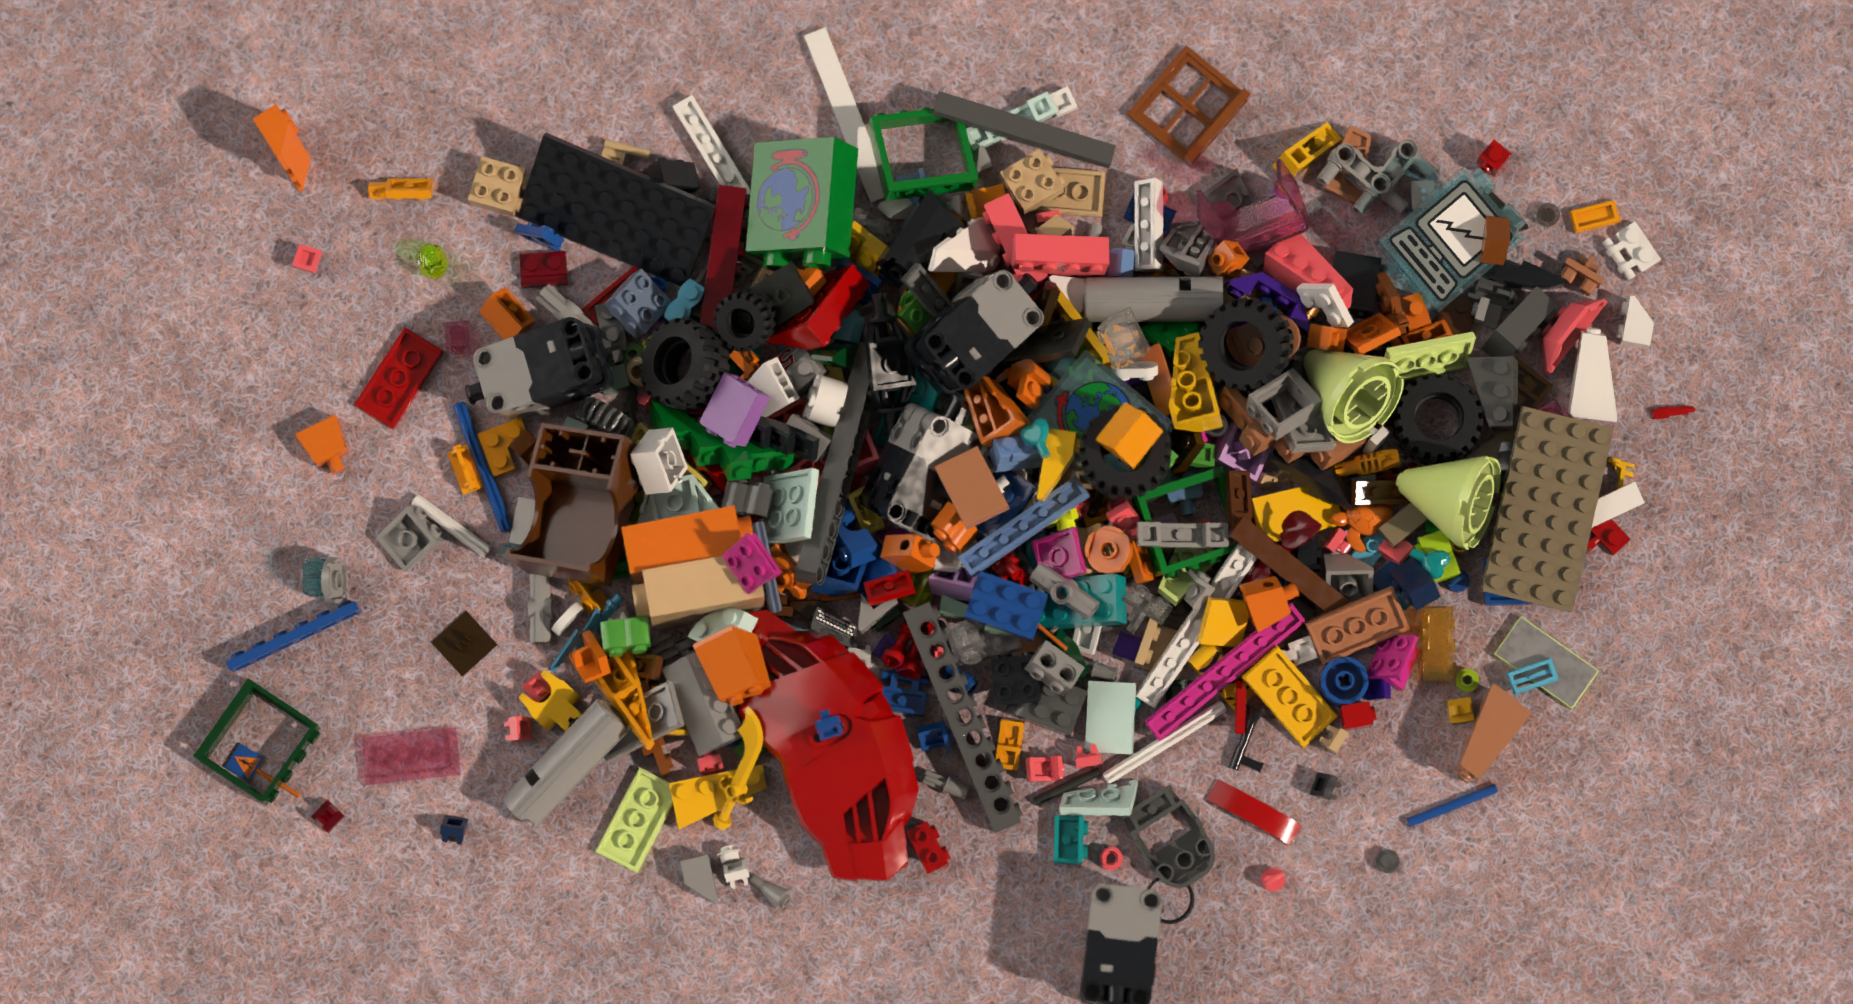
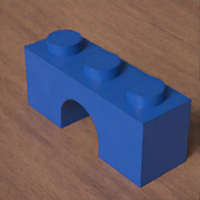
M847 500L835 546L842 561H846L852 569L876 560L877 543L867 528L859 531L848 530V528L854 526L855 510Z

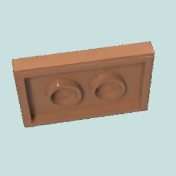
M978 446L935 466V470L966 530L1009 510V506Z

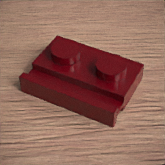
M566 251L519 254L521 288L546 287L548 284L551 286L568 285Z

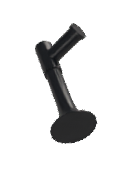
M1246 704L1249 708V717L1245 726V733L1242 734L1228 767L1238 771L1242 764L1260 773L1264 763L1244 755L1255 725L1261 716L1269 713Z

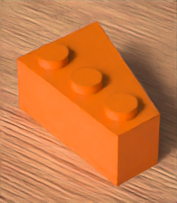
M984 376L973 387L964 390L982 445L991 448L994 438L1020 436L1023 427L1032 425L998 381Z

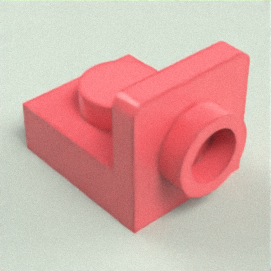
M1127 502L1106 513L1108 520L1115 527L1123 530L1132 541L1137 538V522L1142 521L1140 516Z

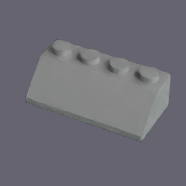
M696 652L662 669L666 681H671L674 684L683 721L698 756L743 738L737 731L742 725L734 706L719 701Z

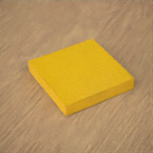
M1208 597L1197 642L1204 645L1235 647L1243 641L1249 618L1244 600Z

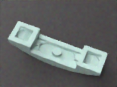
M1047 91L1028 100L1026 104L1009 111V113L1043 122L1055 115L1057 110ZM972 126L966 129L973 151L981 145L986 148L1008 139V137Z

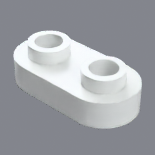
M1153 361L1116 362L1111 365V376L1115 377L1118 381H1127L1130 378H1140V380L1147 381L1154 379V376L1158 375V363Z

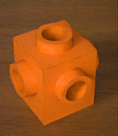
M1223 240L1213 249L1207 261L1216 276L1234 278L1241 272V268L1250 258L1238 242Z

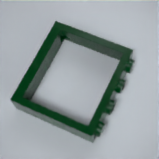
M248 678L193 757L267 806L269 802L273 803L278 797V789L281 784H286L293 775L291 770L295 764H300L307 754L305 750L309 744L313 745L318 740L321 734L318 732L320 727ZM254 693L309 728L263 795L209 759Z

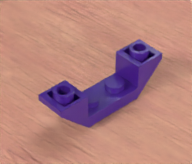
M1259 272L1224 283L1223 288L1228 290V295L1235 299L1248 297L1254 286H1256L1258 292L1264 295L1269 294L1276 298L1275 301L1278 304L1290 307L1285 316L1296 323L1300 334L1309 332V320L1299 294L1265 273Z

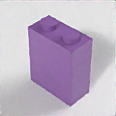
M724 372L699 423L707 427L706 431L708 433L724 438L723 442L734 448L736 445L746 447L771 396L738 375Z

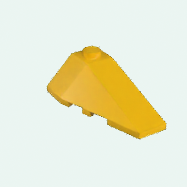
M1199 332L1176 338L1171 396L1169 399V409L1174 429L1193 432H1204L1223 427L1210 373L1205 369L1207 362L1206 360L1201 361L1200 358L1203 348H1198V341L1201 340Z

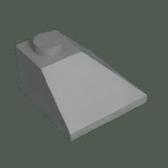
M1324 554L1323 579L1350 602L1373 594L1374 569L1372 566L1349 554Z

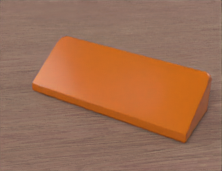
M1160 343L1137 352L1139 361L1158 363V375L1154 376L1152 380H1147V384L1158 417L1161 419L1171 415L1169 399L1171 396L1172 378Z

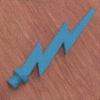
M619 593L612 599L609 598L601 614L598 607H596L581 633L589 629L593 632L597 626L600 634V622L607 621L613 612L620 608L619 604L624 598ZM577 628L550 668L553 672L558 669L574 647L577 650L584 646L581 633L579 634Z

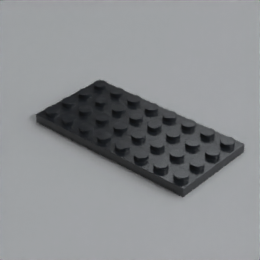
M545 133L542 137L517 217L538 226H548L559 235L678 286H682L692 277L716 205L549 133Z

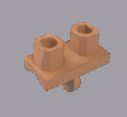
M1592 254L1588 260L1579 256L1577 262L1568 257L1562 266L1564 269L1560 277L1565 278V283L1569 285L1575 276L1584 280L1578 290L1586 296H1589L1595 288H1599L1604 280L1602 276L1597 274L1600 267L1592 263L1595 258Z

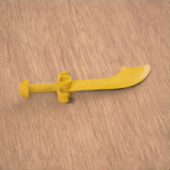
M749 706L745 709V720L742 726L737 729L743 737L745 744L743 758L730 785L727 784L728 776L722 777L719 780L720 788L725 791V795L728 797L722 811L715 813L713 817V825L720 830L730 827L732 823L730 813L736 800L741 805L750 803L753 800V796L744 798V794L748 790L746 782L762 749L763 732L758 717Z

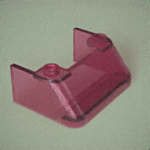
M1281 158L1276 160L1277 180L1274 182L1276 194L1237 210L1228 201H1219L1211 204L1201 189L1196 191L1197 218L1217 245L1223 240L1238 242L1245 253L1249 254L1308 230L1309 217L1297 181Z

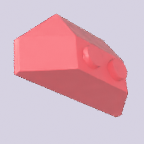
M1599 299L1571 302L1567 308L1565 306L1561 307L1555 315L1558 319L1553 326L1548 324L1540 334L1544 337L1540 342L1545 376L1549 377L1578 341L1580 330H1586L1608 301Z

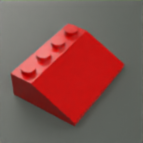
M854 264L825 273L824 278L827 280V283L814 296L816 302L775 327L774 334L770 336L766 343L806 350L825 347L831 341L830 336L843 325L841 323L843 319L854 311L853 306L856 302L865 296V291L870 285Z

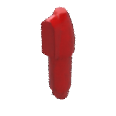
M1693 406L1657 407L1651 410L1652 419L1669 418V416L1688 415L1689 412H1695L1696 409Z

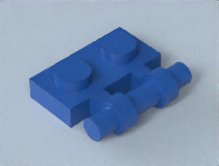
M897 669L892 671L883 670L882 679L891 680L890 687H883L882 693L889 702L893 712L924 716L927 692L918 691L919 685L929 686L930 677L921 675L919 679H910L896 672ZM898 682L912 683L911 690L897 688Z

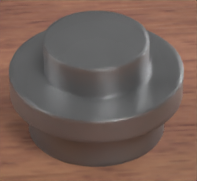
M1385 849L1378 853L1376 866L1381 872L1392 873L1399 867L1400 859L1395 851Z

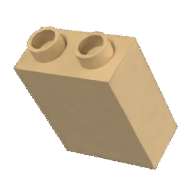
M722 556L642 570L644 583L631 585L636 616L648 617L651 621L652 631L693 624L709 613L724 608L740 609L747 613L764 610L763 586L761 585L752 594L748 595Z

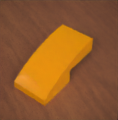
M1001 717L995 760L1000 758L1004 769L1018 771L1025 723L1023 720Z

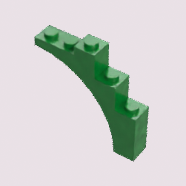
M651 399L649 419L654 429L673 427L681 450L688 449L697 466L720 464L728 481L751 479L752 472L792 467L794 453L785 455L770 446L762 449L750 442L747 443L746 447L736 445L735 448L723 442L724 438L721 436L717 437L706 431L707 427L691 418L685 411L662 405Z

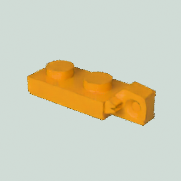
M387 178L386 182H369L368 195L369 199L381 200L382 198H393L395 200L416 198L424 200L432 198L434 181L432 178Z

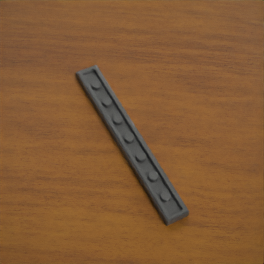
M941 91L938 92L932 113L936 116L1108 169L1111 166L1116 146Z

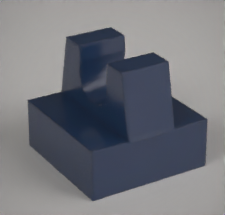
M445 815L440 826L442 842H448L449 836H456V844L461 845L469 819Z

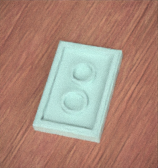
M1088 681L1085 752H1091L1090 744H1095L1099 753L1133 754L1136 683Z

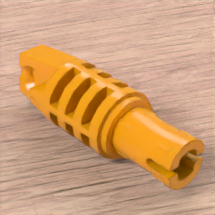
M1397 449L1379 450L1357 455L1354 457V460L1336 463L1334 467L1336 475L1339 477L1357 473L1364 476L1401 465V459Z

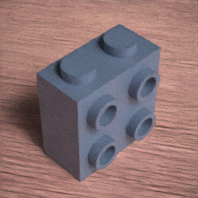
M640 269L631 274L604 305L609 309L610 314L621 322L625 330L633 335L634 338H637L652 327L672 301Z

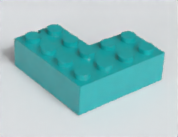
M1037 533L1026 540V554L1034 569H1036L1037 563L1031 541L1050 535L1049 533ZM1118 574L1073 577L1071 579L1078 584L1080 589L1100 602L1096 612L1087 620L1065 604L1054 602L1048 593V600L1040 620V624L1047 630L1127 624L1126 577ZM1061 587L1063 594L1068 596L1067 589Z

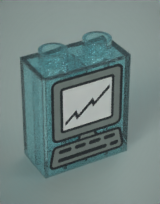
M1465 167L1458 169L1373 241L1416 293L1421 292L1424 303L1433 313L1440 312L1495 265L1480 263L1486 216L1510 219V244L1507 254L1525 240L1518 231L1526 224L1524 219L1511 204L1507 203L1501 209L1488 195L1496 187L1479 167L1471 173Z

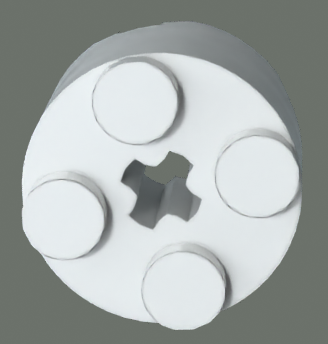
M816 374L813 385H810L806 398L809 399V402L804 407L802 418L834 428L840 417V409L843 407L846 399L848 383Z

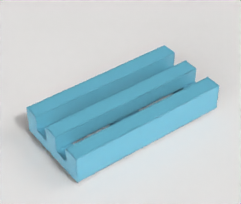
M1551 657L1506 673L1513 696L1559 680ZM1547 664L1549 666L1546 670L1514 680L1513 676ZM1552 674V677L1525 687L1518 689L1516 686L1526 681Z

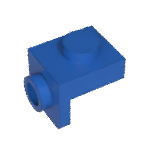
M944 721L916 727L922 751L945 746L947 753L952 752L950 744L954 743L951 729L946 730Z

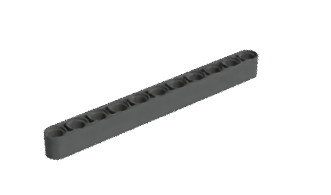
M861 342L857 348L849 376L846 399L839 412L840 417L834 430L816 494L811 539L803 541L795 570L797 582L822 585L830 564L874 405L869 387L865 342Z

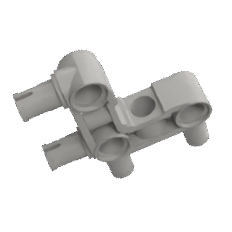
M1411 139L1402 140L1391 148L1385 155L1386 159L1379 167H1374L1369 163L1358 149L1344 143L1330 152L1327 158V165L1316 177V180L1321 185L1328 186L1339 172L1361 190L1363 194L1351 208L1358 216H1363L1372 203L1377 201H1385L1394 210L1401 213L1409 203L1393 190V186L1408 167L1412 166L1425 179L1429 178L1436 168L1420 156L1421 153L1416 142ZM1401 147H1405L1408 150V156L1403 155ZM1339 151L1345 153L1346 161L1339 157ZM1374 181L1380 183L1381 191L1374 187Z

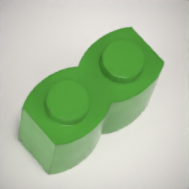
M633 617L624 620L600 622L603 651L609 657H620L625 652H632L636 655L644 654L647 650L651 649L648 617Z

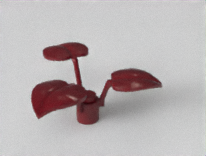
M1294 511L1284 519L1282 523L1283 532L1280 533L1282 541L1277 543L1295 557L1294 548L1303 545L1321 529L1322 525L1306 512ZM1252 517V523L1256 526L1254 518ZM1256 559L1239 585L1271 577V569Z

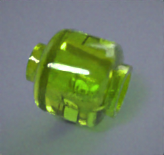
M424 244L415 256L421 274L431 279L442 277L449 267L448 258L440 245Z

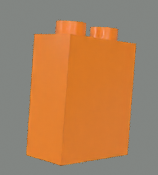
M734 505L621 527L630 575L636 585L644 583L642 570L723 556L744 535L748 533L754 534L751 517L739 518Z

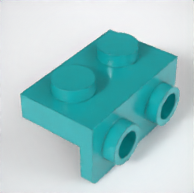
M1055 815L1053 864L1082 865L1083 859H1087L1088 845H1083V835H1088V821H1084V815Z

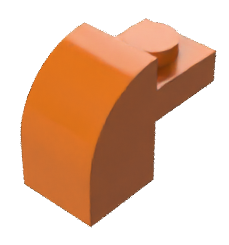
M1310 324L1307 347L1344 352L1347 329Z
M1024 359L1011 365L1007 383L1017 391V398L1031 409L1039 407L1043 388L1050 385L1051 378L1035 362L1030 359Z

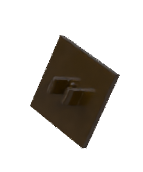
M467 611L431 642L462 676L497 646V643Z

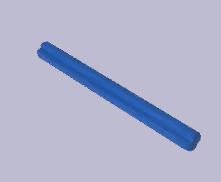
M459 402L453 405V409L496 521L502 533L510 531L512 529L510 518L468 409L464 402Z

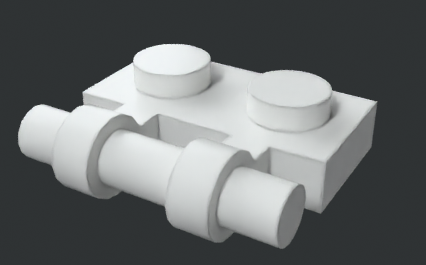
M1636 222L1615 234L1619 243L1614 244L1610 238L1602 242L1607 249L1605 252L1609 257L1613 258L1618 265L1617 270L1621 275L1624 274L1628 281L1636 276L1631 268L1636 266L1640 273L1661 261V258ZM1625 249L1631 260L1626 262L1619 251Z

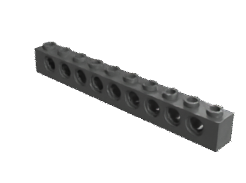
M930 602L903 612L994 833L1020 823L1019 817L1023 816L1018 802L1014 804L1010 795L1014 794L1009 780L1004 782L1001 773L1005 770L1000 758L995 760L992 754L995 746L991 737L986 738L982 730L986 728L985 722L981 714L977 716L973 707L977 706L972 692L967 694L964 685L968 684L963 670L960 672L957 670L955 663L959 662L954 648L949 650L946 641L950 640L945 626L940 628L937 619L941 617L936 605L931 606ZM929 621L934 625V631L931 635L922 634L920 630L922 623ZM935 643L942 645L943 654L940 657H933L929 651L931 645ZM944 665L950 666L952 669V676L948 679H942L939 676V669ZM956 687L961 690L962 695L959 700L952 701L948 698V691L951 688ZM965 709L970 712L971 718L968 722L961 723L958 721L957 714L960 710ZM975 731L979 734L980 740L977 744L970 745L967 743L966 736L969 732ZM981 753L989 757V762L984 767H979L975 762L977 755ZM991 775L998 779V785L993 789L987 788L984 783L985 779ZM1000 797L1007 801V807L1002 811L994 808V801Z

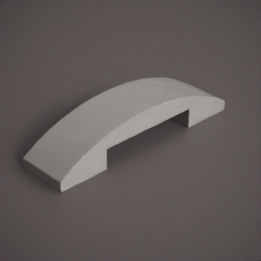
M1137 522V546L1158 548L1229 547L1228 523Z

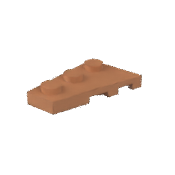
M1350 125L1341 144L1347 143L1352 145L1363 154L1367 161L1369 160L1371 135ZM1339 151V157L1346 161L1345 153ZM1339 172L1328 186L1321 185L1320 187L1351 204H1355L1363 194L1361 190Z

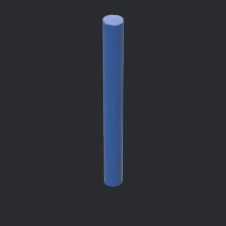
M1495 784L1489 785L1407 818L1409 827L1498 793Z

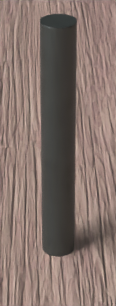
M1095 767L1033 797L1038 806L1101 776L1098 767Z

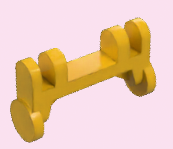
M1616 458L1607 459V463H1611V466L1614 467L1618 475L1616 489L1623 487L1624 477L1633 478V472L1626 471V468L1634 469L1635 464L1622 462V460Z

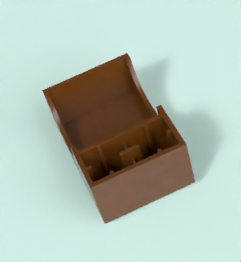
M541 423L527 472V477L532 483L535 495L532 525L524 542L516 549L506 548L504 557L529 574L611 587L624 541L621 527L628 526L639 486V476L635 466L632 464L630 455L637 444L625 435Z

